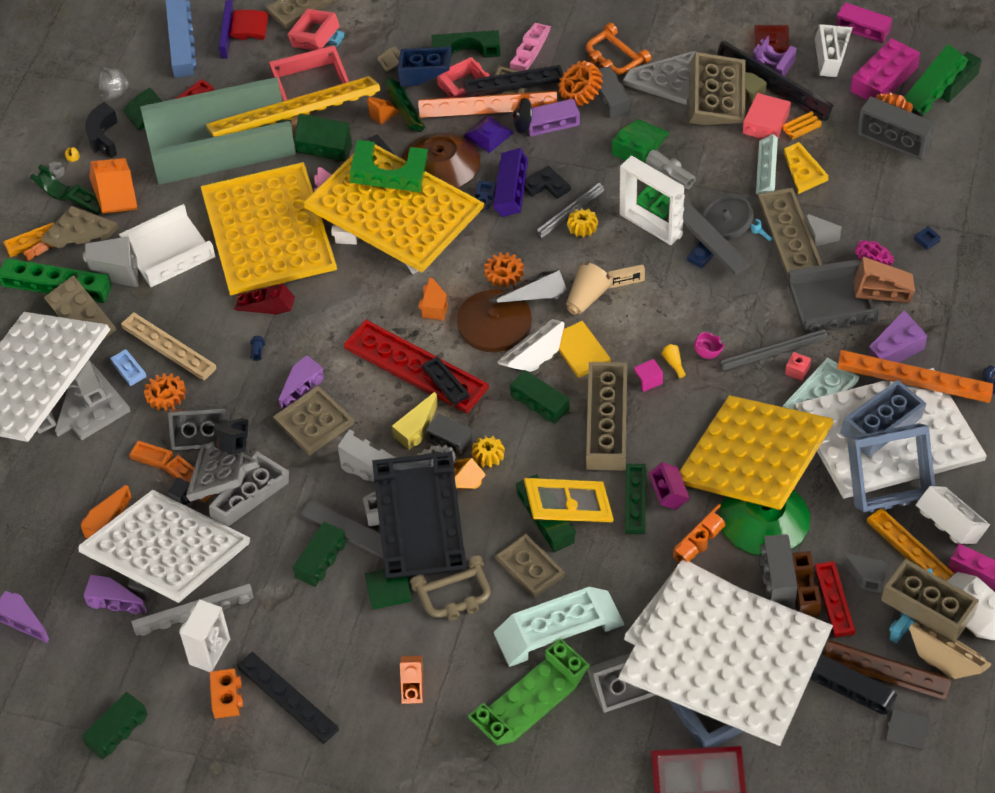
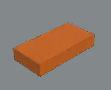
M137 441L129 454L132 460L165 470L164 466L173 456V452L142 441Z

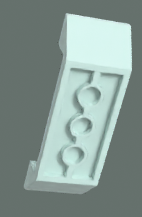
M587 587L512 614L494 631V635L508 666L511 667L528 661L529 651L554 643L560 638L565 639L601 625L604 631L607 632L624 626V622L607 590Z

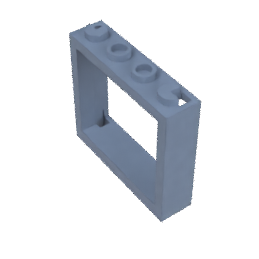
M917 423L847 437L855 508L862 510L863 513H872L877 508L891 509L896 504L909 505L911 501H919L929 486H935L928 425ZM915 437L921 488L866 499L860 448Z
M668 700L700 748L716 747L744 732L727 724L708 733L692 709Z

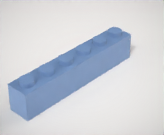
M166 0L174 78L194 76V68H197L196 58H193L196 56L195 47L192 46L194 45L193 34L190 35V33H193L192 23H189L192 21L191 11L188 12V10H191L190 1Z

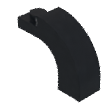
M105 102L98 105L89 114L85 129L92 150L95 153L101 150L103 154L113 158L117 155L115 144L104 133L107 129L118 123L115 110Z
M241 418L232 421L220 420L214 424V447L230 454L246 451L248 419Z

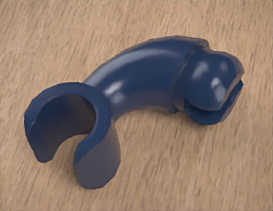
M989 365L983 371V379L985 382L994 384L992 393L995 394V379H992L995 375V367Z

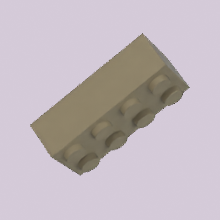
M905 559L885 585L881 601L955 642L974 616L979 599Z

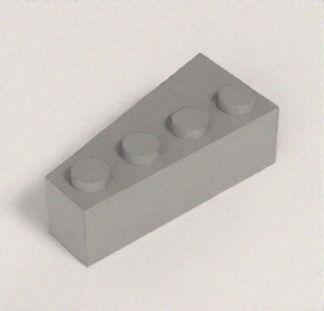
M257 451L252 458L258 462L260 467L245 472L242 484L237 488L227 489L220 493L209 506L210 518L229 527L289 483V471Z

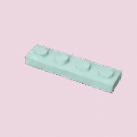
M774 134L759 141L757 195L775 190L778 137Z

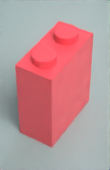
M757 93L744 120L743 134L761 139L772 134L779 137L783 124H785L789 116L791 102Z

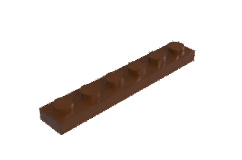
M831 640L828 641L824 656L861 674L943 700L947 698L952 678Z

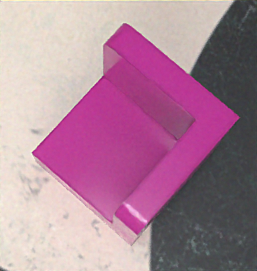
M654 359L634 367L635 373L641 380V390L643 392L663 384V371Z

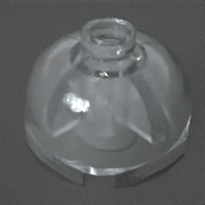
M103 67L104 71L99 73V90L103 89L104 94L101 95V98L105 102L117 101L123 97L126 89H128V79H125L124 74L116 68Z

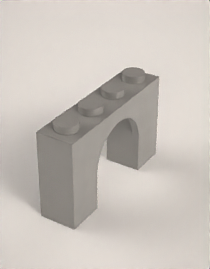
M88 359L68 388H79L87 403L92 407L108 398L96 368ZM51 411L37 429L39 434L56 425Z

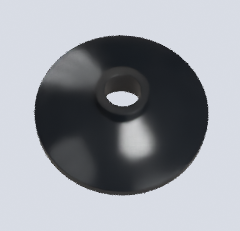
M527 98L520 99L512 113L514 126L518 133H525L531 124L532 106Z

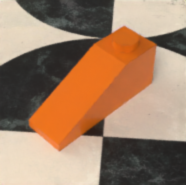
M124 485L90 510L87 517L83 518L81 528L85 538L91 537L124 512L132 498L129 486Z

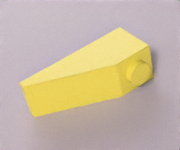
M435 392L392 425L393 437L408 450L419 445L426 434V429L429 427L438 407L437 394Z

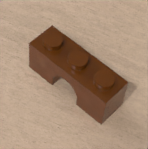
M811 552L792 553L797 581V611L811 617L820 616L821 599L818 586L814 585V566Z

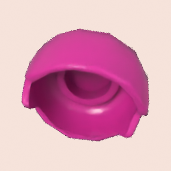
M708 332L698 334L694 341L695 351L702 358L706 359L716 358L725 346L724 343L721 344L719 336H714Z

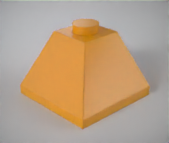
M472 458L455 460L456 490L478 488L482 483L481 480L486 475Z

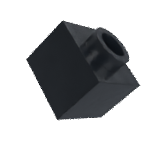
M178 478L167 491L169 498L186 506L187 503L191 502L186 497L190 483Z

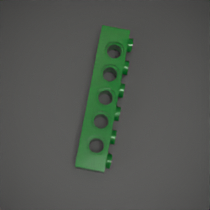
M6 258L0 269L1 286L49 294L74 275L92 299L99 303H105L112 287L109 275L103 273H92L85 270L80 271Z

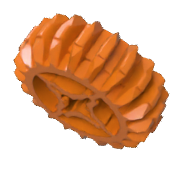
M585 60L583 62L578 61L577 64L572 63V67H567V72L563 73V78H560L561 83L558 84L560 88L559 93L563 100L574 99L576 106L583 107L584 103L589 104V100H594V96L599 95L598 90L602 89L601 84L603 81L601 78L603 76L599 68L593 63Z

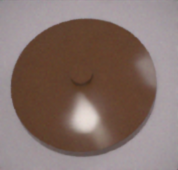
M491 289L478 292L469 297L460 307L457 315L458 331L463 340L475 349L485 352L509 350L526 338L531 330L532 317L528 304L524 300L490 302L489 299L506 290Z

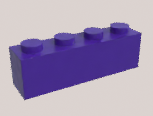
M521 148L501 154L495 199L493 201V207L501 217L521 212L528 158Z

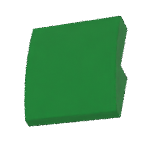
M648 185L637 197L636 204L664 220L669 215L668 204H670V198Z

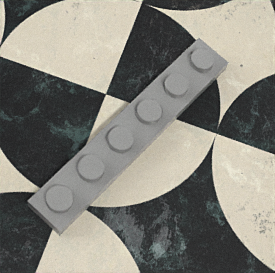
M246 584L199 600L226 610L231 605L237 603H248L254 597L251 585ZM199 600L131 621L135 635L145 636L159 628L167 629L172 624L178 622L186 623L190 617L192 607L196 606Z

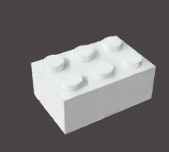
M929 486L916 504L921 509L920 513L923 516L935 521L934 525L941 531L949 533V538L957 544H976L990 526L987 521L946 487Z
M199 600L197 605L192 607L187 622L182 624L180 635L189 665L212 672L229 643L230 636L222 607Z

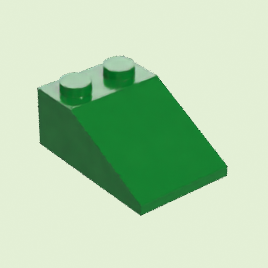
M638 119L622 128L612 140V155L625 161L630 156H633L646 164V157L649 152L657 150L667 138L669 132Z

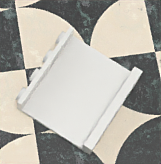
M184 204L119 234L120 238L129 237L137 256L138 270L150 287L215 257L212 243L210 240L206 242L190 221Z

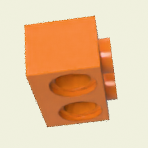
M235 669L210 672L211 703L214 718L239 716V707H243L242 694L238 693V689L242 688L241 676L236 675Z

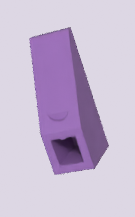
M306 355L292 367L279 397L281 411L308 393L313 387L319 385L324 379L323 368Z
M90 575L84 593L87 606L95 609L107 608L112 611L122 610L133 614H146L147 610L144 601L110 577Z

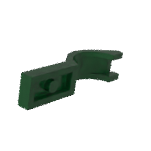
M41 164L38 166L40 173L37 176L31 174L30 179L51 197L60 201L69 200L97 216L100 214L101 208L94 192L79 184L72 187L64 185L51 174L49 168Z

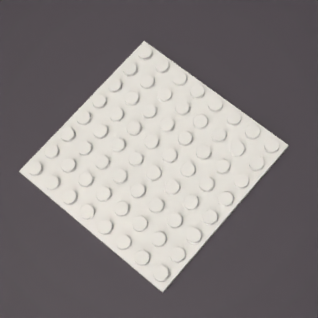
M678 564L618 679L780 746L833 625Z

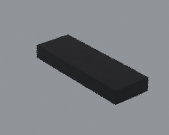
M438 356L422 365V370L453 406L469 398L468 391Z

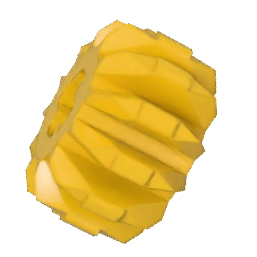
M581 208L580 211L575 209L573 213H570L567 226L571 234H575L576 237L579 235L583 238L585 235L591 237L592 233H595L597 230L598 219L595 212H591L590 209L583 210Z
M485 435L484 439L478 438L477 443H473L472 457L477 464H481L482 468L486 465L491 468L493 464L498 466L499 461H503L505 448L500 439L495 440L494 435L491 438Z

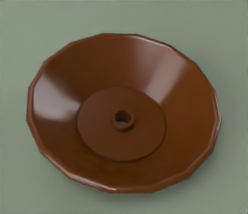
M435 132L421 136L410 143L401 156V159L407 161L410 147L428 149L425 171L457 189L473 180L480 168V155L476 146L465 137L453 133Z

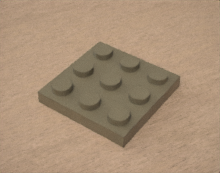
M316 386L273 416L274 422L309 456L355 424L354 419L319 386Z

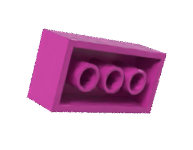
M891 38L852 76L850 91L866 100L870 96L876 98L877 94L893 93L918 68L920 52Z

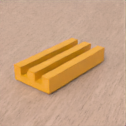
M811 111L783 124L782 129L793 140L821 127L822 122Z

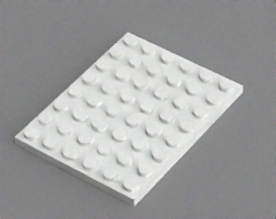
M23 312L20 315L19 319L0 342V437L26 442L31 439L110 331L107 324Z
M885 380L795 403L794 410L833 419L834 424L817 452L843 499L853 496L847 438L840 433L843 420L894 383L893 381ZM904 384L927 403L922 418L915 424L921 423L929 426L934 474L985 461L986 453L950 394ZM915 437L890 441L870 457L861 451L865 493L920 478Z

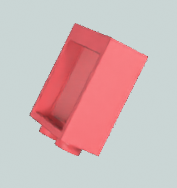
M307 9L287 35L292 47L314 51L322 49L340 25L334 12ZM312 24H320L321 27L315 34L307 33Z
M470 57L451 66L449 71L437 76V84L448 98L465 97L464 89H458L453 81L468 74H472L475 78L488 77L490 75L482 69L479 62Z

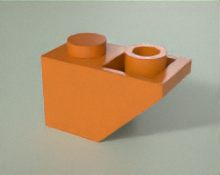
M429 278L428 284L424 285L423 288L424 297L419 301V310L422 312V318L444 321L448 308L447 294L433 278Z
M401 656L402 704L423 703L422 656Z

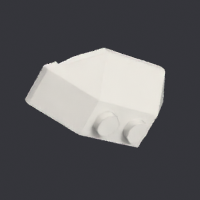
M550 320L546 325L532 332L506 352L497 361L498 364L529 372L537 370L540 364L551 359L553 354L559 350L564 328L563 321Z
M957 572L946 582L979 599L976 612L966 627L976 637L995 640V592L977 576Z

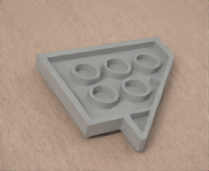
M696 51L631 68L623 79V85L687 105L689 101V62Z
M97 368L96 371L108 399L90 407L79 388H68L55 429L58 437L73 429L78 437L84 440L130 412V407Z
M213 442L201 445L186 497L189 501L203 499L212 494H218L227 489L237 488L242 484L244 473L259 468L260 465L255 459L242 452L230 454L218 450L214 447Z

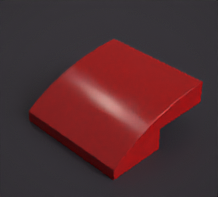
M258 10L233 11L230 37L246 41L247 36L264 41L268 12Z

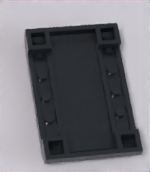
M452 451L372 460L386 580L467 570Z

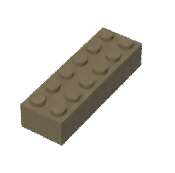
M589 362L586 470L626 471L627 363Z

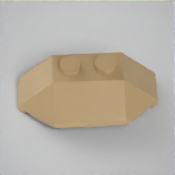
M918 621L909 627L919 657L924 659L928 665L935 666L943 671L944 675L957 679L980 674L991 666V663L983 656L958 640L953 642Z

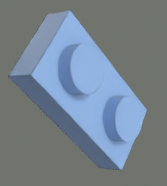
M126 349L110 358L113 366L130 386L147 377L145 371Z

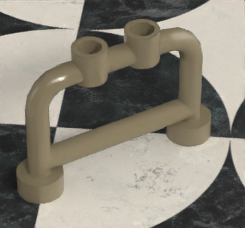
M473 556L467 560L468 570L427 583L423 575H418L409 581L412 590L418 592L428 615L435 618L447 616L449 620H455L460 616V611L466 609L469 614L475 613L479 610L478 605L488 600L491 590L482 570L484 562L481 556ZM477 576L483 591L480 596L468 597L458 604L450 603L440 610L432 607L427 592Z

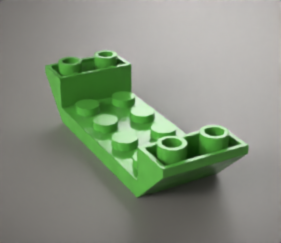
M560 638L545 650V660L492 705L488 707L482 703L468 715V718L496 745L514 742L575 690L590 664Z

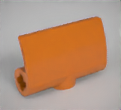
M716 505L675 546L673 557L678 563L682 560L691 562L698 553L704 552L708 548V538L713 539L725 527L724 520L714 513L721 505Z

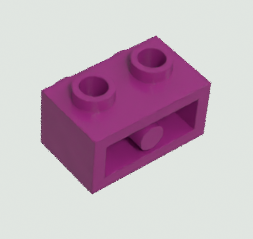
M661 462L648 473L660 505L677 510L690 499L678 467Z

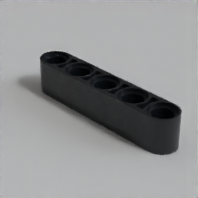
M820 654L810 677V680L883 715L888 714L897 698V693L890 687Z

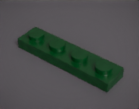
M387 78L384 81L387 92L391 95L393 103L398 107L400 115L406 122V126L410 130L422 132L425 129V125L405 90L400 86V82Z
M626 464L625 534H645L646 464Z

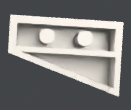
M819 24L815 36V46L820 76L837 77L853 27Z

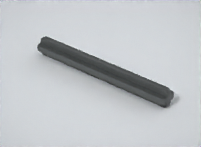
M596 183L538 227L536 234L543 238L568 219L570 213H573L575 209L580 210L604 191V186L601 183Z

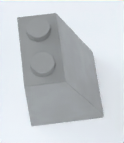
M129 237L85 244L83 259L84 262H88L89 272L109 275L110 282L139 287L137 256Z

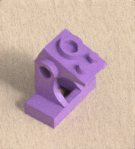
M769 36L765 40L761 39L762 45L758 44L752 52L754 54L753 58L785 76L796 59L797 48L790 46L785 53L780 54L774 52L773 47L769 45Z

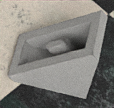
M810 214L807 215L806 223L815 246L840 240L841 226Z

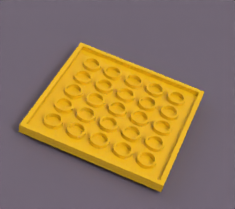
M729 395L679 471L684 485L781 510L834 424L833 419Z

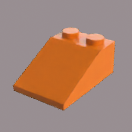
M126 158L91 161L89 178L102 214L137 210L131 173Z

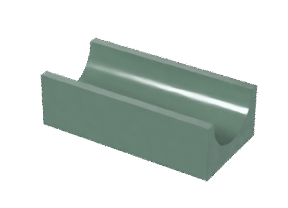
M270 78L140 106L158 184L296 155L291 123L287 120L282 119L277 121L276 124H265L258 128L212 137L205 125L213 121L282 102L278 78Z

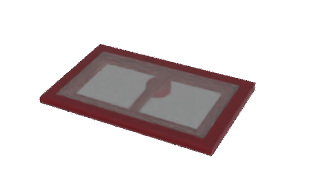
M742 746L651 751L654 793H746Z

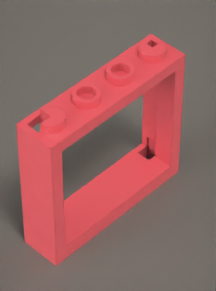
M335 45L269 62L272 78H278L282 101L287 100L279 77L333 63L341 84L349 82Z

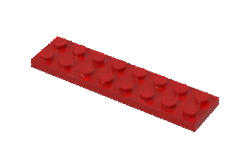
M365 320L344 343V349L430 395L435 392L439 400L453 406L422 370L423 364L437 356L368 320ZM440 359L468 391L469 398L453 406L468 414L489 389V384Z

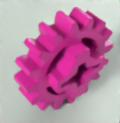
M860 240L854 249L856 251L855 254L859 255L858 258L861 260L862 257H866L889 266L894 262V256L890 255L891 252L875 241Z

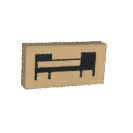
M644 265L607 272L608 280L611 277L613 282L609 288L645 281Z

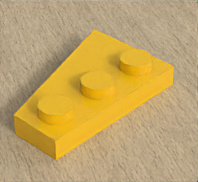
M800 142L784 148V155L798 194L828 181L829 175Z

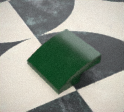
M150 87L133 98L125 106L123 112L134 126L141 130L145 128L140 106L163 101Z
M385 569L364 573L372 610L412 602L407 577L386 580Z

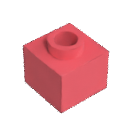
M793 352L786 365L785 375L803 381L810 369L811 358Z

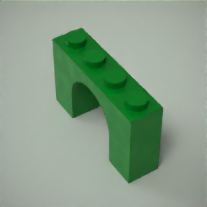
M357 140L350 168V183L421 192L427 165L428 149L410 147L407 162L403 167L396 170H384L373 162L375 142Z

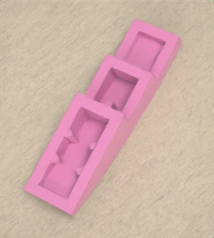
M539 23L533 24L523 36V43L518 47L516 56L510 62L509 69L517 71L529 69L540 52L551 30V26Z

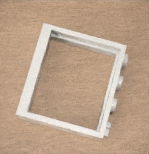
M630 156L620 166V215L672 245L683 235L684 186L637 158ZM637 179L670 198L669 223L636 204Z

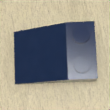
M452 47L401 49L398 66L400 86H417L449 71Z

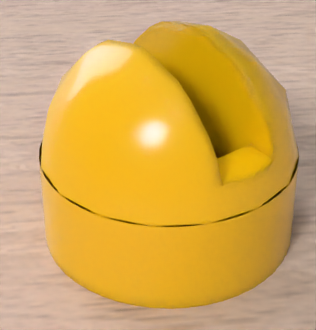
M69 147L65 151L66 160L69 162L77 161L80 157L75 147Z

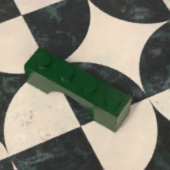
M499 30L431 35L432 47H452L451 57L456 52L465 49L475 50L484 58L501 57Z

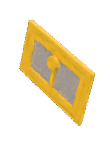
M524 478L533 519L613 522L614 520L604 483L601 481Z

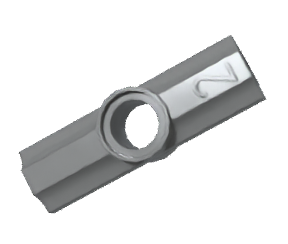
M656 150L650 151L646 157L647 164L682 184L684 189L689 190L693 186L695 176L683 169L677 159H668Z

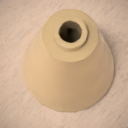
M583 262L579 266L566 302L567 310L574 315L582 314L612 285L611 277L608 280L606 277L607 273L603 269L592 263L585 265V262Z

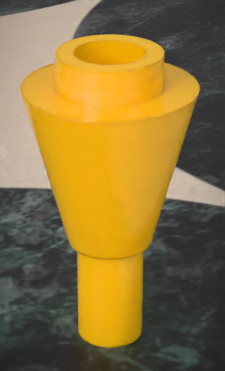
M673 344L665 346L661 355L675 369L678 377L683 378L686 374L681 366L678 346Z

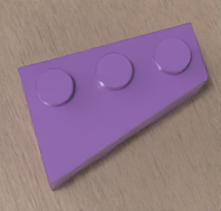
M904 310L869 346L868 356L899 363L925 349L927 334Z

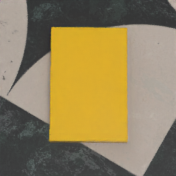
M583 321L563 329L558 351L578 378L589 373V362H611V358Z

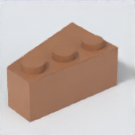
M862 257L853 280L855 298L911 302L915 292L913 274Z

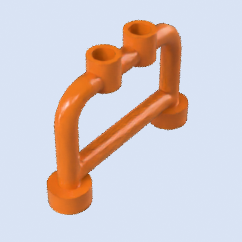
M611 22L605 25L604 31L590 39L585 46L591 63L594 64L598 61L600 69L610 66L617 75L625 74L631 68H635L641 63L647 64L652 59L646 49L641 50L637 54L614 35L618 31ZM607 38L632 58L633 61L622 68H617L610 59L606 60L601 52L594 50L592 46Z

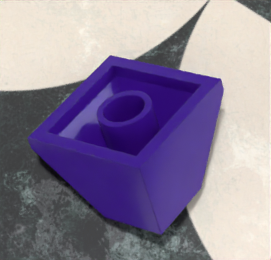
M486 115L468 130L464 137L491 153L510 137L513 131L489 115Z

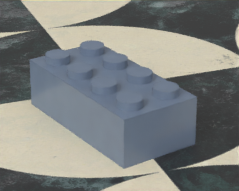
M896 380L846 416L840 433L847 438L915 424L922 418L927 403L899 380ZM889 442L861 447L860 450L870 457Z

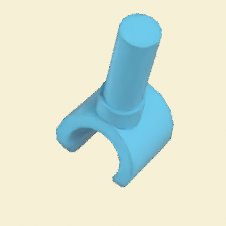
M755 219V225L751 224L750 226L751 232L754 234L760 233L768 241H771L772 237L762 229L761 221Z

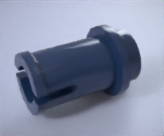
M254 336L250 340L252 345L250 359L259 361L262 359V348L265 345V341L261 336Z

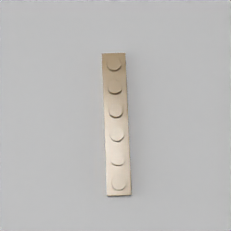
M134 312L121 323L122 329L203 381L216 370V364Z

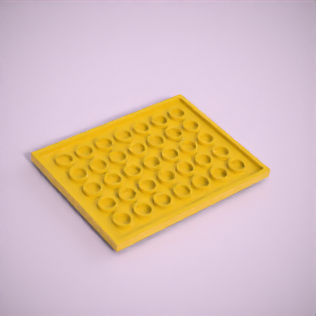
M375 145L373 162L379 168L396 170L406 164L407 161ZM353 155L304 202V208L421 273L484 208L482 201L426 171L421 192L350 183V168Z
M304 162L201 186L230 296L337 270L322 218L304 208V202L313 194Z

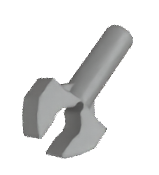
M51 162L48 164L51 174L56 179L64 175L65 170L61 162Z

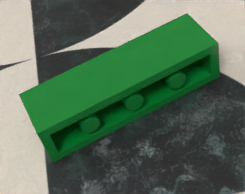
M947 44L906 94L904 99H906V102H910L913 105V109L921 115L929 112L932 104L943 95L945 88L952 84L959 71L965 68L968 59L951 45Z

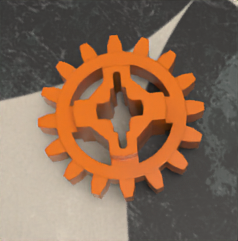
M887 92V94H877L876 99L908 112L912 111L913 105L910 102H906V99L901 95Z
M502 252L499 253V256L492 255L493 259L488 258L487 264H484V275L487 277V281H492L493 286L499 284V288L502 285L509 288V284L515 286L516 281L520 282L521 277L524 276V264L521 263V258L516 259L515 254L509 256V252L506 255H503Z
M163 373L162 377L155 375V380L150 378V384H145L146 390H144L146 402L150 403L151 408L156 406L158 411L161 407H164L165 411H167L168 407L175 409V404L181 405L180 399L185 400L184 394L186 389L184 381H180L179 376L174 378L173 373L169 376Z

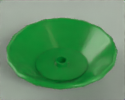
M794 489L781 510L728 496L725 497L720 506L719 516L725 522V527L722 529L724 536L736 548L751 555H761L760 544H763L764 536L789 534L792 550L801 544L809 531L810 512L805 500Z

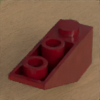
M282 283L239 294L234 309L236 311L277 315L292 310L295 296Z

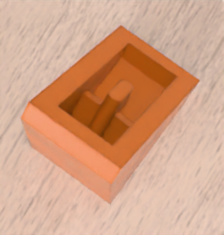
M370 96L367 99L369 116L380 125L400 112L398 107L388 100Z

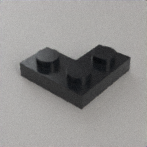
M547 166L525 179L524 190L533 197L546 189L558 199L570 192L571 186L550 166Z

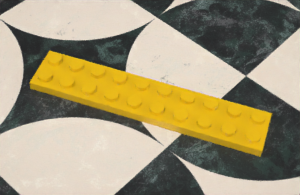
M367 76L213 121L205 125L212 137L258 128L265 124H276L277 121L282 119L290 120L294 118L293 116L300 113L309 114L313 110H324L327 108L326 106H338L343 104V101H355L360 96H372L377 91H380V87L374 79Z

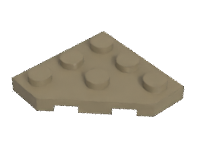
M71 206L42 236V242L61 248L65 247V244L73 242L78 245L89 243L90 239L101 238V240L109 239L118 229V223Z

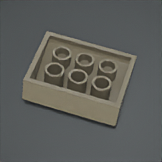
M695 52L689 62V123L705 126L744 123L745 60Z

